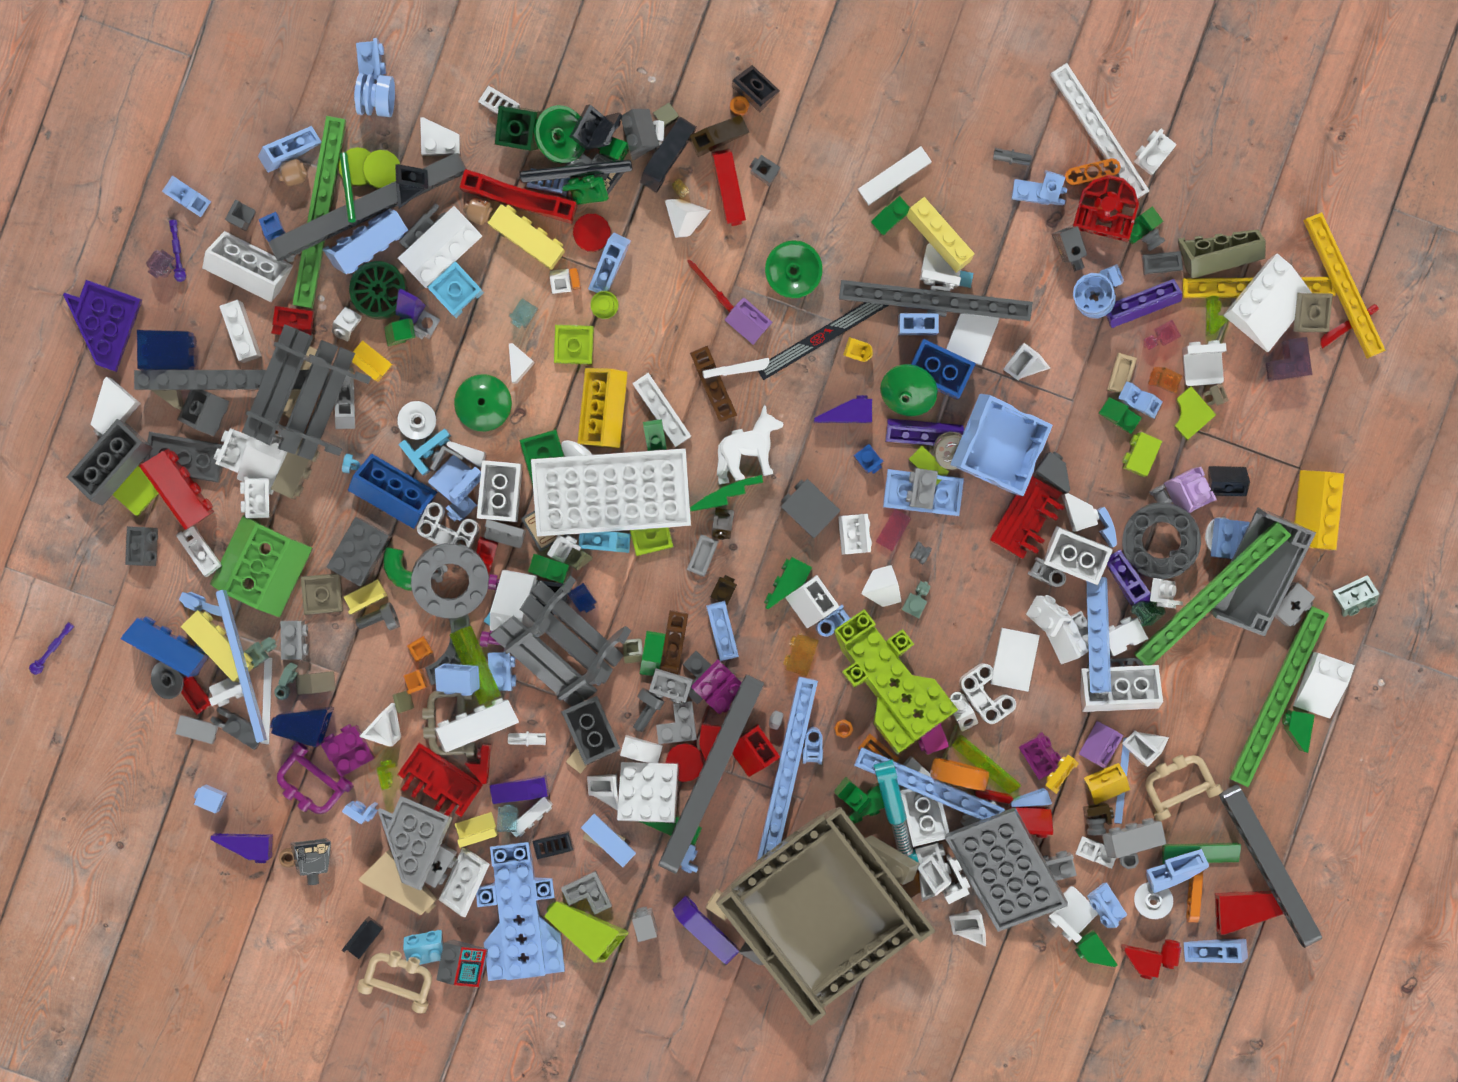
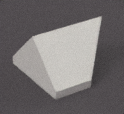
M681 199L665 201L675 238L690 236L711 211Z
M1023 343L1003 370L1019 381L1020 378L1050 369V367L1039 353Z
M892 565L873 570L861 593L882 607L901 602L899 585Z
M391 703L359 737L386 746H393L400 740L401 733L395 703Z
M1135 730L1122 744L1141 764L1148 767L1162 753L1169 737L1137 732Z
M617 774L587 776L588 795L594 796L618 810Z
M930 856L919 865L921 898L923 902L938 895L951 884V877L933 856Z
M978 909L949 916L953 935H959L986 946V932L982 914Z

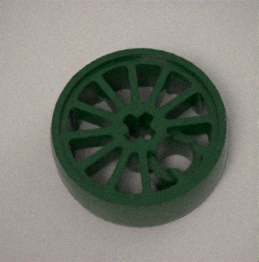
M372 261L362 265L355 271L350 281L349 295L354 307L360 313L371 319L382 320L396 315L397 303L392 307L388 300L397 302L398 294L391 298L388 295L389 290L397 288L398 292L400 289L408 292V285L404 275L395 266L383 261ZM383 268L385 270L379 280L378 269ZM373 269L375 281H373L368 274V272ZM392 271L395 275L384 282L388 272ZM364 274L371 284L360 281ZM398 279L400 285L398 286L397 284H394L392 282ZM359 283L369 287L365 290H357ZM380 286V288L383 289V292H379L378 295L375 292V289H378ZM369 293L360 301L358 300V294ZM372 297L368 309L363 308L362 304ZM377 300L379 312H372V308ZM381 300L386 302L390 308L389 310L382 311Z

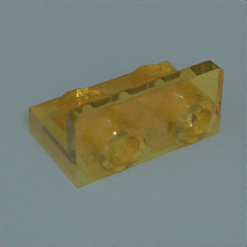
M799 633L796 636H792L789 647H792L790 655L786 654L783 665H786L785 670L807 677L819 640Z

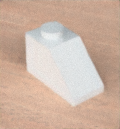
M1069 493L1062 495L1073 531L1098 525L1099 515L1092 505Z
M626 735L620 756L647 763H658L663 745Z

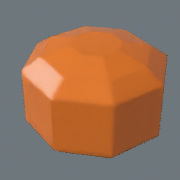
M842 719L836 722L834 730L837 736L846 738L851 735L853 727L851 722Z

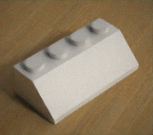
M453 206L405 250L398 259L427 288L476 243L482 235Z
M225 231L205 251L202 266L203 269L269 302H272L280 293L293 267L292 264L284 260L277 261L274 255Z
M1159 665L1110 667L1111 692L1103 693L1090 692L1089 668L1081 669L1080 695L1082 712L1159 709L1163 703Z
M499 698L492 701L491 706L485 708L482 705L474 708V713L467 715L465 712L455 716L456 720L449 722L445 720L438 723V727L434 729L442 750L449 752L519 723L509 701Z

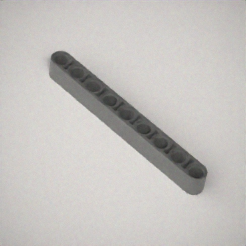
M1237 784L1224 790L1219 794L1220 799L1299 943L1303 948H1306L1320 941L1322 935L1243 791Z

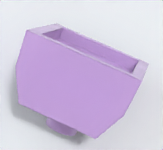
M1202 467L1192 468L1164 482L1173 504L1185 509L1188 513L1217 500L1213 491H1210L1211 488L1206 478L1203 477L1205 474Z

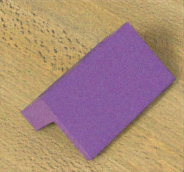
M745 298L740 300L725 318L728 324L753 345L773 323Z
M1097 721L1079 755L1106 768L1123 735Z

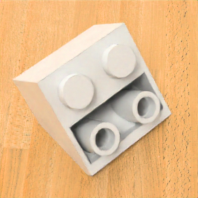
M817 575L785 597L806 628L814 625L839 608V605Z
M1082 611L1071 615V621H1064L1055 637L1047 634L1061 664L1078 659L1089 652L1088 622Z

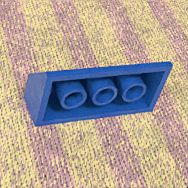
M372 453L355 472L348 488L349 492L413 529L418 525L427 505L432 503L437 494V491Z
M147 616L137 618L122 635L121 640L187 677L199 675L209 657L199 645L193 646L189 644L187 638L178 635V637L173 635L171 629L155 625L156 621Z

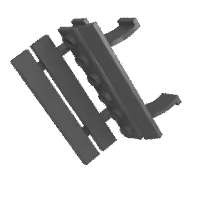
M284 325L278 342H274L276 348L252 408L246 412L248 418L242 433L270 445L277 430L279 431L277 435L282 437L278 449L292 454L296 453L299 443L303 438L297 455L309 460L313 459L319 444L325 447L324 451L340 456L342 448L322 440L321 437L346 375L369 384L371 376L357 371L355 374L349 372L348 370L355 353L342 347L339 348L335 361L331 365L338 346L323 340L320 341L315 356L312 354L306 355L313 336ZM305 360L312 364L288 424L285 427L280 425L279 421ZM329 369H331V371H330V373H329V376H328V378H327V381H326V383H325V386H324V388H323V391H322V393H321V396H320V398H319V401H318V403H317V405H316V408H315L314 413H313V415H312V418H311V420H310V423H309V425H308V428H307V430H306V433H304V431H305V429H306V426H307V424H308V421H309V419H310V416H311V414H312V411H313V409H314V406H315V404H316V401H317V399H318V396H319V394H320V391H321V389H322V386H323V384H324V381H325V379H326V376H327V374H328V371H329Z
M570 575L556 593L542 581L537 583L530 593L545 607L531 595L527 596L519 610L534 622L532 627L528 629L513 615L503 625L492 631L490 636L505 648L504 652L506 654L510 652L558 695L557 699L560 701L564 700L573 707L584 702V700H587L597 692V689L592 686L593 684L599 686L601 683H606L613 669L603 659L613 667L618 664L624 655L614 645L618 642L624 644L631 630L625 626L606 640L561 599L570 592L576 582ZM550 611L553 614H555L562 622H564L572 631H574L598 654L592 651L584 642H582L575 634H573L565 625H563L555 616H553L550 613ZM544 632L588 670L586 674L581 676L546 645L539 636L543 635Z

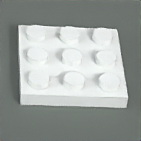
M621 762L617 820L675 823L679 765Z

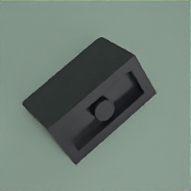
M1208 467L1209 487L1215 496H1247L1250 479L1246 467Z
M368 916L341 951L345 953L347 950L360 959L384 927Z

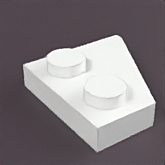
M420 118L422 156L452 155L455 153L461 155L459 134L428 119Z

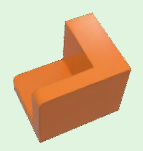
M423 669L403 676L409 689L407 691L408 694L429 686Z

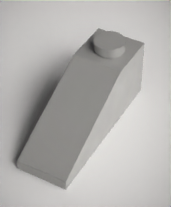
M349 368L348 371L354 373L353 368ZM347 375L335 402V429H355L354 378Z

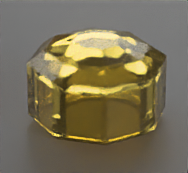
M680 179L672 183V188L679 197L685 198L690 194L689 189Z

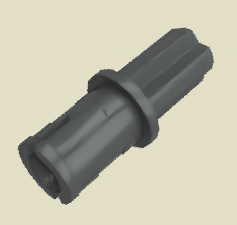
M995 148L993 160L1009 162L1010 165L1016 163L1029 166L1032 159L1031 155L1014 152V149L1010 151Z

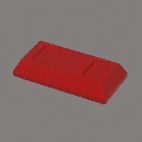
M194 676L183 677L181 694L196 715L208 708L211 703Z
M973 789L975 796L978 798L1008 804L1013 801L1011 794L987 789L985 791Z

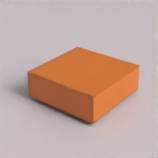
M576 268L569 269L573 290H579L581 284L578 270Z
M425 636L407 645L416 662L433 653Z

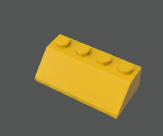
M585 368L578 444L620 448L628 372L608 368Z
M1300 470L1294 523L1316 532L1309 548L1337 549L1344 483L1343 473Z

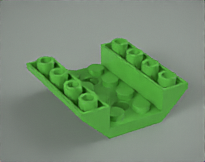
M243 515L220 562L222 566L216 570L210 585L219 591L226 590L228 596L257 610L280 617L313 548L271 530L251 518H245V515ZM264 543H268L271 547V551L268 554H264L261 551V546ZM247 578H251L254 581V586L251 589H247L244 585Z

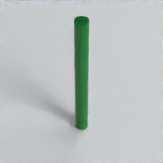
M342 152L340 153L347 216L348 222L353 223L356 221L348 154Z

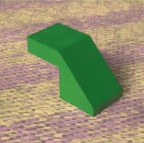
M412 319L392 322L384 327L387 346L406 343V340L415 338Z
M652 631L646 632L639 674L654 676L655 669H660L666 634Z

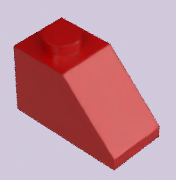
M1121 944V949L1134 969L1141 974L1140 977L1152 980V977H1159L1163 958L1160 952Z

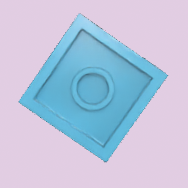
M456 261L427 287L455 318L463 312L462 309L475 297L478 299L484 293Z

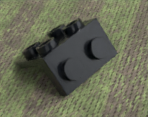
M586 105L569 137L585 150L607 146L612 141L614 131L621 124L622 114L618 112L604 116L592 105Z

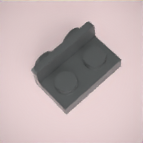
M127 526L125 565L156 566L158 528Z

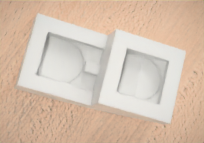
M1082 836L1076 855L1112 869L1116 858L1107 857L1105 845Z

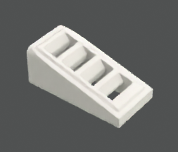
M490 86L487 87L478 101L497 115L498 108L503 101L506 102L504 106H509L510 104L512 107L521 108L520 104ZM490 93H493L494 95L487 103L485 100L487 99ZM496 97H499L500 99L498 100L496 105L492 106Z
M451 441L447 442V446L476 466L482 467V460L485 461L486 452Z

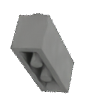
M1153 818L1143 819L1140 824H1126V828L1120 829V827L1109 829V833L1102 834L1106 854L1110 858H1120L1166 844L1162 822L1154 821Z

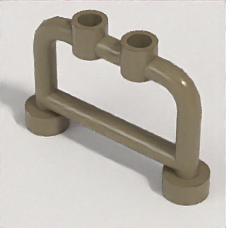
M434 691L428 697L427 708L422 710L423 720H428V727L423 729L424 739H428L431 750L438 755L466 754L467 758H475V742H470L445 752L436 743L437 734L434 729L436 728V709L434 703L437 698L457 697L459 715L465 713V700H473V694L463 696L461 693L444 694L441 691Z

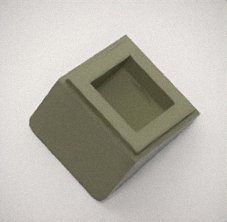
M670 103L653 112L657 120L664 122V129L679 119V115Z
M641 638L629 639L623 644L625 663L642 661L643 648Z
M407 691L393 695L397 713L414 708L411 694H408Z

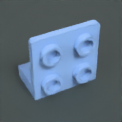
M452 455L428 482L457 507L480 482L481 471L476 467L471 469L455 455Z

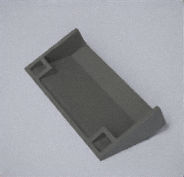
M1257 507L1232 561L1275 521L1279 522L1291 536L1209 613L1217 619L1265 636L1316 532Z

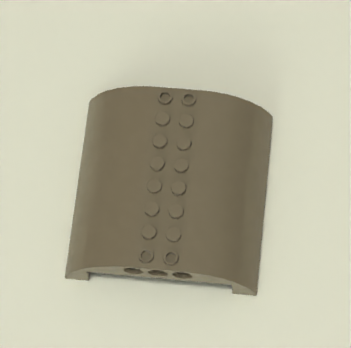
M841 807L823 813L788 836L740 874L716 901L722 912L810 1025H813L826 1015L825 1007L915 938L921 943L935 932L929 921Z

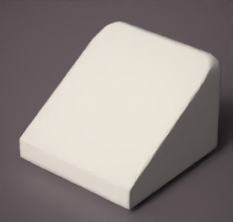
M569 269L550 271L552 294L571 292Z

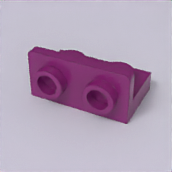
M1040 732L1035 738L1019 746L1020 751L1039 780L1058 769L1057 765L1061 757L1053 750L1050 739L1043 732Z

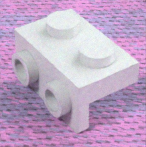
M231 428L229 432L225 430L221 439L224 442L222 449L218 448L213 458L217 460L215 464L238 473L250 436Z
M868 514L838 516L842 555L871 552L872 541L869 533L870 521Z
M1049 595L1036 596L1026 615L1049 636L1055 637L1063 622L1071 621L1072 617L1068 614L1067 609L1055 603L1056 600Z
M230 678L209 687L213 696L209 699L212 706L218 704L221 707L230 703L229 699L234 696L237 699L244 696L240 681L238 683L233 682Z

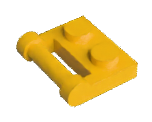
M1070 755L1063 757L1059 761L1058 769L1055 773L1052 772L1047 777L1045 786L1057 794L1061 784L1079 763Z

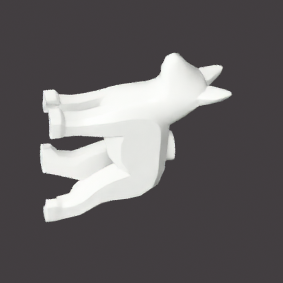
M765 405L752 431L743 432V429L731 431L732 435L725 437L718 445L717 476L719 485L729 483L728 471H730L735 481L745 479V476L741 474L739 469L741 454L757 456L763 476L773 474V470L768 462L771 447L770 432L782 428L783 422L767 414Z

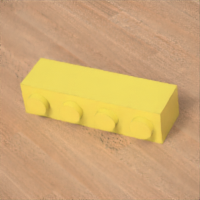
M925 197L909 209L907 218L956 273L971 262L974 252Z
M501 204L488 221L489 226L552 270L565 253V250L562 248L563 244L555 238L553 241L547 237L548 233L540 227L535 229L531 226L532 222L525 216L522 218L515 214L517 211L511 206L507 205L505 207Z
M197 610L181 628L233 682L238 683L239 677L229 640L225 636L226 631L220 625L216 626L212 622L213 617L205 611L203 613ZM244 652L248 671H251L254 667L251 663L253 660Z

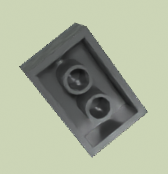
M355 517L326 567L356 585L364 586L392 536L365 520Z
M597 696L561 711L585 766L621 750Z

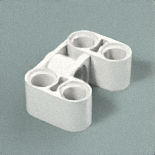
M439 503L428 504L417 526L419 535L433 541L437 545L443 543L457 544L459 540H464L466 546L471 548L480 529L478 522L466 519L461 523L456 532L440 524L445 514L444 507ZM434 506L440 509V513L436 517H433L430 512ZM469 522H472L475 526L472 533H468L465 530V526ZM426 523L430 524L432 528L429 534H425L422 530L423 525Z
M981 663L960 678L959 686L981 718L989 724H995L1015 710L1016 701L1009 695H1001L994 701L991 700L983 689V685L993 678L994 670L990 665ZM983 667H987L989 674L987 677L982 678L980 670ZM968 678L973 680L971 688H965L964 681ZM1004 699L1011 701V705L1007 709L1002 707ZM994 710L995 717L988 720L986 718L987 711Z

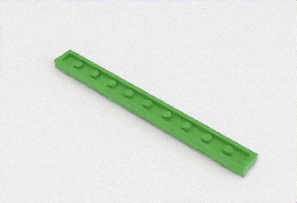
M326 116L307 223L331 211L346 127L345 119ZM325 241L302 251L292 304L294 306L313 309L323 255L322 249L324 248Z
M1275 521L1134 653L1135 656L1146 666L1153 665L1279 548L1291 534L1279 522Z
M1313 606L1307 611L1229 779L1249 787L1329 616L1328 613Z

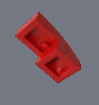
M480 537L476 553L484 561L489 576L499 542Z

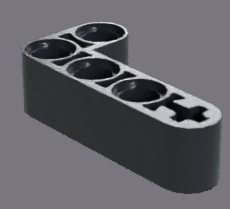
M682 117L677 120L645 167L640 180L641 184L656 193L659 191L667 173L690 141L689 136L695 133L697 126Z

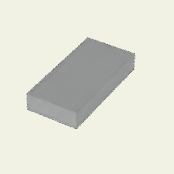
M701 534L687 570L705 577L719 541Z
M180 715L175 734L214 744L218 726L210 722Z

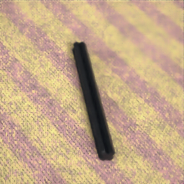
M631 160L526 170L520 172V179L522 182L629 172L632 171Z

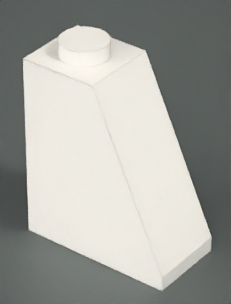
M106 377L103 381L91 425L95 428L93 431L100 437L116 419L125 422L141 404L109 377Z

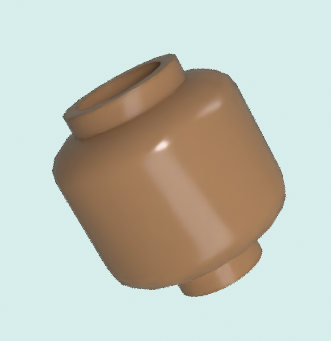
M298 159L282 162L280 170H277L280 182L284 181L287 186L302 184L305 182V178L308 177L304 162L301 163Z
M474 197L470 202L466 201L463 212L466 213L468 221L484 225L491 219L493 208H491V204L488 201Z

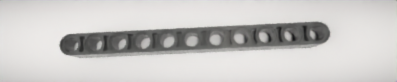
M459 153L452 154L422 168L428 170V189L417 196L463 175L466 167ZM396 181L355 200L356 221L353 223L348 222L347 208L344 205L271 240L269 245L277 261L287 259L390 208L398 206Z
M745 675L658 864L659 867L675 874L679 870L762 690L763 681L750 675Z

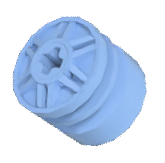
M358 74L354 90L355 108L358 115H363L365 111L367 115H372L375 107L377 116L392 117L395 103V82L393 76L380 75L375 84L373 74H369L367 78L365 74Z
M1090 273L1081 277L1074 286L1073 297L1078 310L1083 315L1098 319L1112 311L1116 295L1111 281L1106 276L1100 273ZM1093 294L1098 296V301L1092 299Z

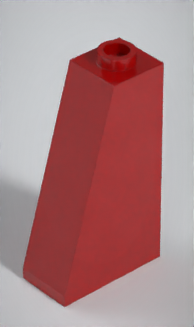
M728 148L711 152L726 223L731 224V226L743 224L742 221L746 220L732 151Z
M1271 890L1214 893L1216 931L1221 935L1283 915Z

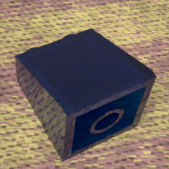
M137 330V369L194 370V367L197 366V358L194 355L197 341L194 333L189 331Z
M329 706L280 713L272 718L270 728H272L271 734L312 747H318L324 742L323 738L326 736L334 707Z

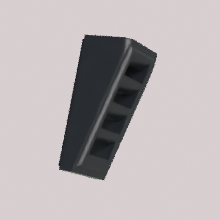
M570 830L532 841L537 860L574 851L575 849ZM561 838H565L567 847L563 848ZM555 839H557L560 849L556 850L554 843ZM547 841H550L552 847V851L550 852L548 850ZM539 843H543L545 850L543 854L541 853Z

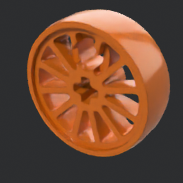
M934 758L930 777L957 786L985 791L990 772L968 764Z

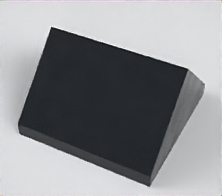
M753 65L736 76L732 81V88L745 97L759 113L780 92Z

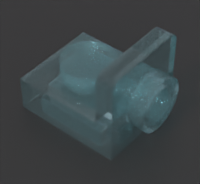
M522 298L514 311L509 314V317L512 319L510 323L518 328H521V326L527 328L537 313L538 308Z
M513 805L498 807L497 832H517L518 808H515Z

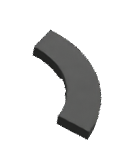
M468 614L458 618H449L451 626L449 645L445 653L435 663L425 667L431 685L436 684L435 668L442 664L460 665L464 659L471 636Z

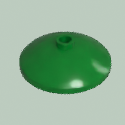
M555 105L545 109L538 116L534 127V136L538 148L548 159L556 163L575 161L585 151L584 148L569 137L580 115L567 106Z
M796 240L786 241L777 245L770 252L765 264V275L770 287L776 293L786 298H801L813 292L820 283L823 273L822 261L817 251L809 244ZM795 268L797 273L792 275L790 269Z
M904 364L891 368L884 375L880 385V393L883 401L892 411L904 416H919L928 412L934 406L938 396V388L934 378L926 370L915 365Z
M479 374L466 379L459 386L455 394L454 407L458 418L465 426L475 431L487 432L497 429L507 420L512 408V398L507 386L500 379L487 374ZM483 398L485 400V404L479 405V399Z

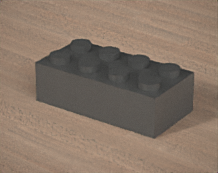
M116 419L66 478L90 501L103 506L153 447L129 424Z

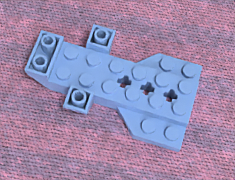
M529 842L491 846L490 852L495 883L480 886L476 893L477 907L498 904L500 922L484 942V948L488 949L486 957L488 981L522 979L565 972L561 932L552 927L539 915L538 900L555 898L553 878L535 877ZM517 915H520L525 920L519 923L515 921V918H517ZM519 934H523V937H527V940L522 943L517 938H519ZM522 953H525V956H529L526 962L519 958Z

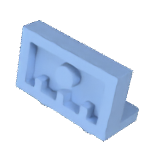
M373 38V41L356 43L359 74H365L366 78L369 74H373L375 81H377L380 75L386 74L385 62L382 63L381 55H384L383 43L380 44L377 38Z
M505 652L488 653L489 691H512L513 686H516V675L512 674V667H515V657L510 652L508 654Z
M352 801L345 806L342 812L358 823L363 824L365 821L369 822L376 815L378 803L374 802L366 810V806L360 801Z
M1107 883L1101 884L1087 895L1091 907L1097 911L1100 921L1107 928L1118 927V922L1127 916V913Z

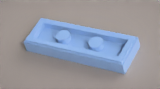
M725 601L706 605L720 661L739 657Z
M595 813L581 827L622 867L636 854Z

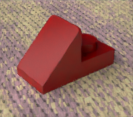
M485 743L482 744L481 748H478L477 759L480 762L467 761L465 763L482 784H487L489 780L491 744Z

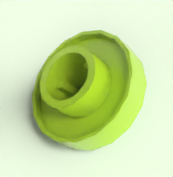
M600 291L592 297L590 306L595 316L601 319H609L617 313L619 302L613 293Z

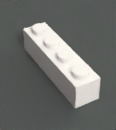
M542 797L508 829L515 837H521L527 827L530 829L536 819L539 821L545 811L548 813L552 809V802L547 797Z

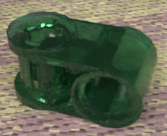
M1141 601L1131 609V613L1135 614L1141 621L1140 625L1142 627L1153 626L1166 614L1164 607L1157 606V602Z

